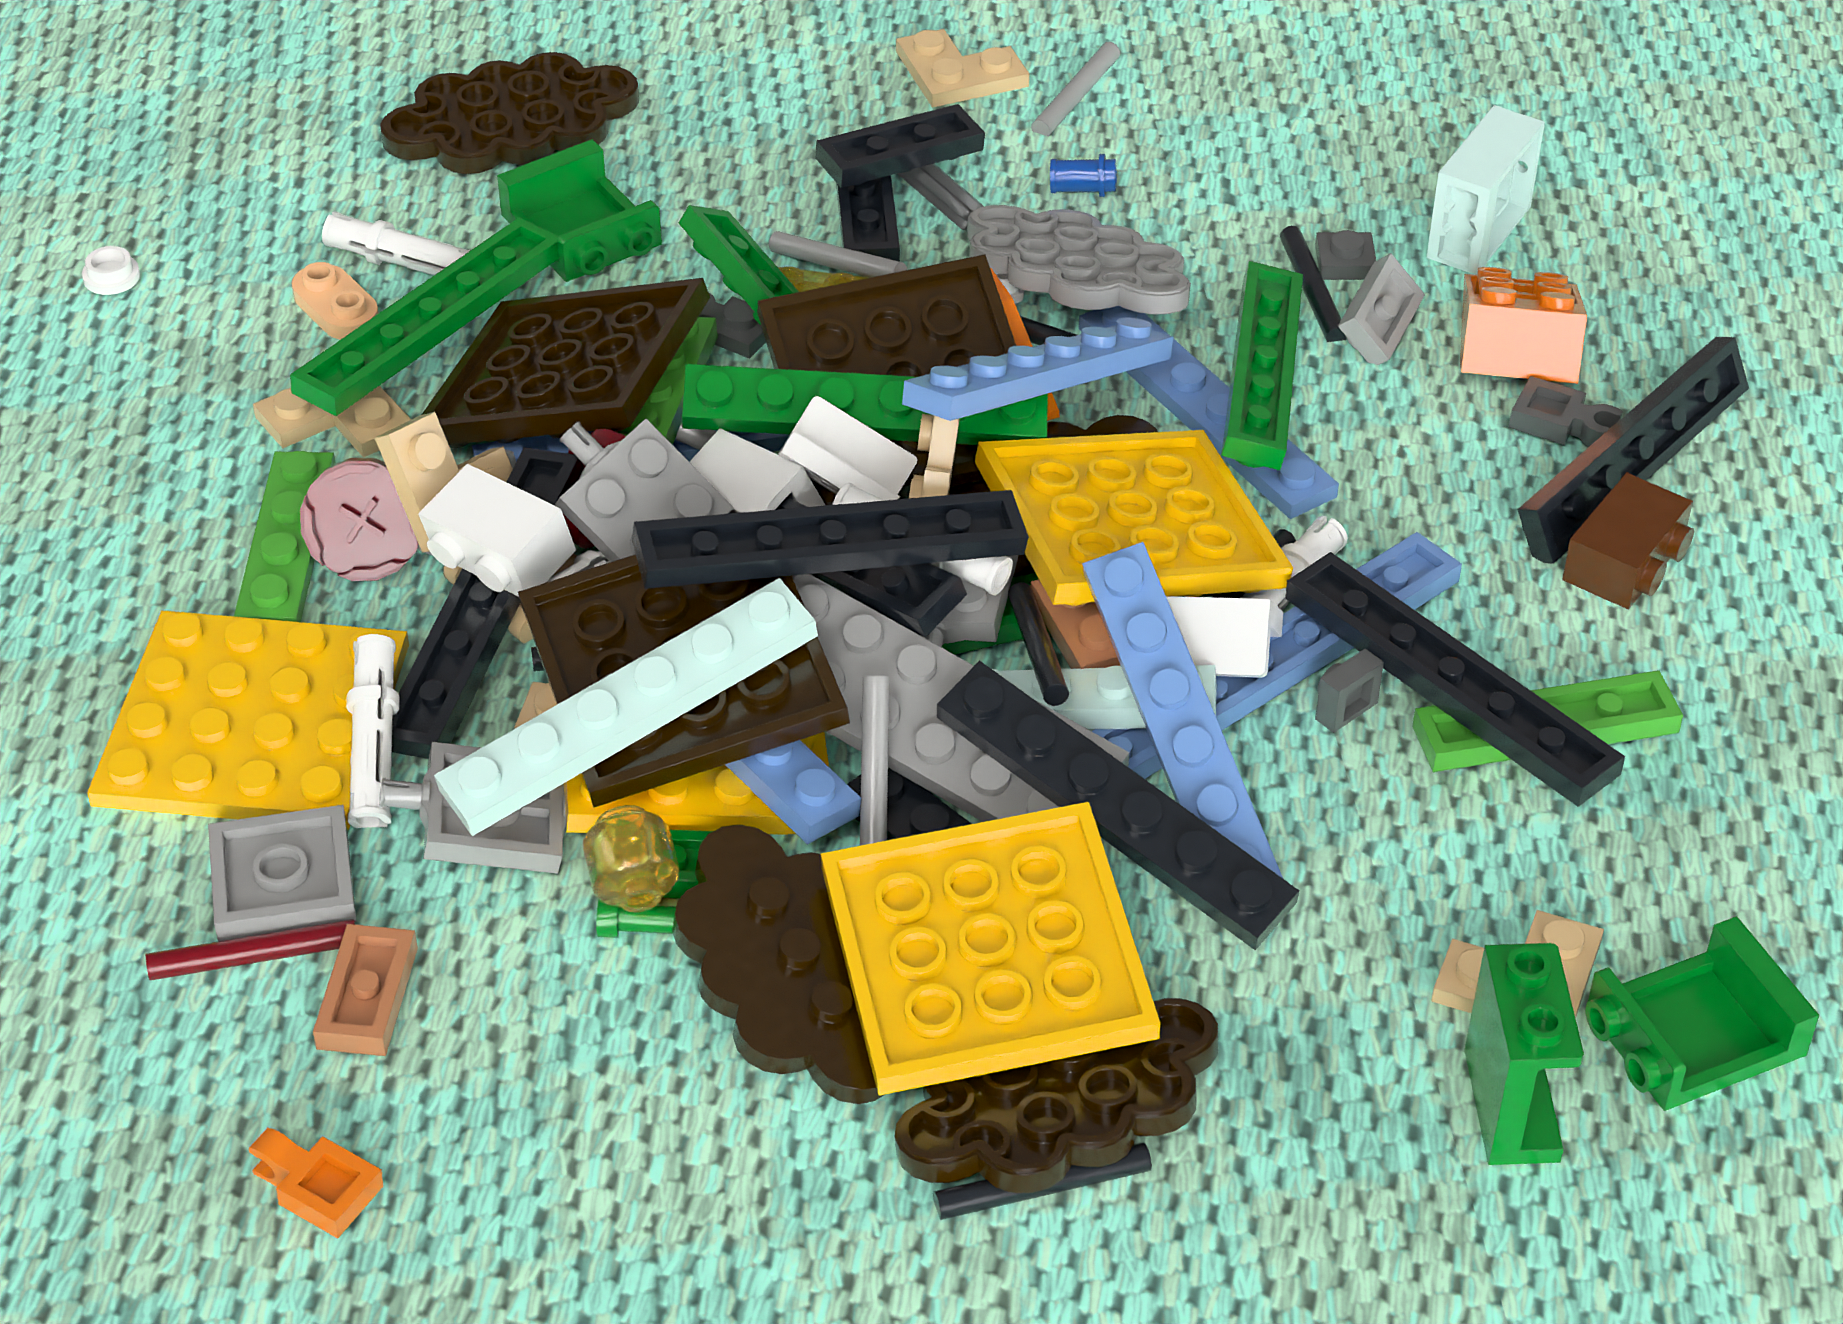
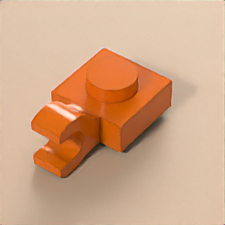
M267 1127L249 1147V1152L261 1159L252 1170L253 1174L277 1186L278 1204L337 1239L383 1188L382 1169L323 1136L310 1151H307L292 1142L281 1132Z

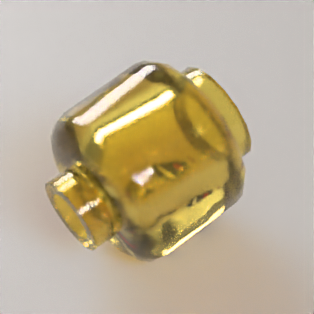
M624 805L605 811L598 817L583 839V852L592 891L605 904L623 908L628 912L649 910L661 901V898L672 890L679 878V864L669 826L659 815L648 812L644 808L636 805Z

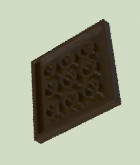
M986 254L758 300L757 313L774 369L920 377L930 374L931 368L935 366L958 367L969 364L971 357H996L1008 354V349L1016 346ZM890 440L917 458L915 467L898 493L899 498L908 497L914 475L924 476L929 452L917 450L918 442ZM956 444L950 487L984 480L975 464L978 445ZM811 480L825 506L832 505L836 494Z
M703 278L501 301L421 415L432 412L436 413L450 448L463 447L473 442L497 440L499 443H511L524 437L549 435L552 438H561L577 422H580L586 431L609 429L619 432L627 427H631L709 301L710 295Z
M636 554L518 591L523 612L556 704L565 701L778 578L783 581L804 606L792 576L645 589ZM815 637L581 774L593 808L850 724L848 707L818 637Z

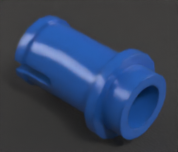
M1099 154V159L1050 160L1051 193L1099 192V197H1105V192H1116V159H1106L1105 154Z

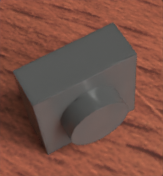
M1350 230L1316 232L1315 249L1317 263L1323 280L1365 279L1373 263L1376 261L1372 232H1355Z
M1363 649L1344 663H1336L1328 668L1320 678L1317 686L1318 700L1315 720L1335 733L1376 705L1379 699L1384 662L1367 649Z

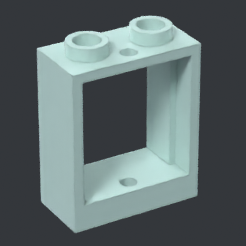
M1496 105L1489 110L1438 173L1427 258L1477 275L1479 267L1486 265L1531 207L1544 121ZM1518 161L1525 162L1528 168L1525 169Z

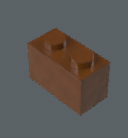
M1626 472L1571 537L1562 580L1629 610L1642 593L1652 596L1657 591L1665 575L1669 559L1679 562L1688 551L1694 535V528L1687 526L1693 501Z

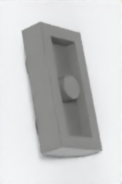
M1392 253L1373 263L1338 327L1345 334L1350 345L1358 350L1368 363L1380 365L1390 360L1425 294Z

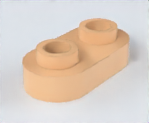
M326 262L311 263L297 272L292 279V289L296 304L333 338L341 340L379 314L375 299L338 266Z

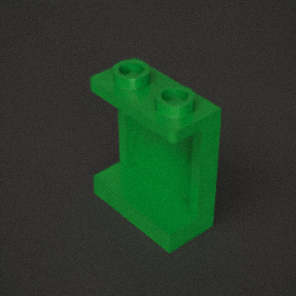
M593 139L497 175L501 215L509 224L520 217L559 236L557 239L559 259L550 266L565 282L584 275L597 274L606 266L632 256L645 255L652 248L662 245L660 208L652 200L635 206L605 176L604 151Z
M1737 916L1713 925L1708 948L1705 953L1625 983H1621L1609 967L1596 971L1585 1007L1586 1019L1593 1034L1601 1041L1610 1040L1624 1059L1625 1070L1632 1085L1641 1093L1649 1091L1663 1111L1807 1056L1819 1018L1817 1011Z
M1554 943L1485 945L1464 1052L1488 1165L1561 1163L1564 1149L1545 1069L1577 1068L1582 1064L1584 1051L1559 948Z

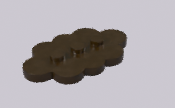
M540 53L529 57L521 64L501 60L489 61L480 64L468 75L443 73L427 78L418 85L414 92L415 103L396 108L388 113L380 123L383 148L392 156L405 160H422L436 157L443 168L452 172L462 174L482 173L493 169L502 161L525 165L552 155L555 150L562 151L591 139L599 145L608 134V120L628 115L636 109L639 103L637 78L630 71L619 66L600 65L584 68L576 58L565 53Z
M739 824L722 826L709 833L699 847L695 869L698 885L686 890L677 901L672 927L676 945L687 957L702 964L698 982L701 998L714 1011L735 1019L733 1039L737 1051L751 1065L762 1071L777 1074H788L807 1069L812 1079L824 1093L842 1102L864 1104L878 1100L884 1095L878 1096L822 872L821 854L809 852L787 857L782 847L771 835L756 827Z
M1164 998L1154 1001L1160 1020V1039L924 1086L923 1094L925 1100L905 1111L896 1123L894 1138L896 1155L900 1165L914 1178L930 1183H950L980 1173L983 1178L996 1188L1011 1193H1034L1049 1189L1061 1181L1072 1165L1103 1167L1116 1163L1128 1155L1135 1143L1136 1136H1160L1171 1133L1190 1121L1196 1111L1197 1102L1195 1075L1210 1067L1218 1055V1023L1213 1014L1199 1003L1182 998Z

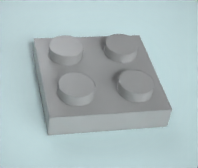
M343 805L208 824L214 925L218 941L354 919L357 922L348 832Z

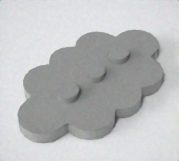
M990 205L980 207L968 216L967 237L970 241L969 257L986 254L989 266L994 273L1008 275L1009 283L1016 288L1032 292L1049 293L1051 298L1061 305L1085 310H1101L1119 305L1139 313L1171 314L1180 312L1188 306L1191 283L1183 275L1184 258L1181 253L1167 245L1144 242L1143 237L1133 229L1122 226L1102 225L1096 217L1088 213L1067 209L1049 210L1036 214L1015 206Z

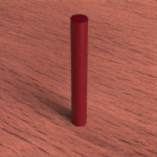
M350 919L146 953L148 977L151 981L336 950L340 948L347 924L355 925V920Z

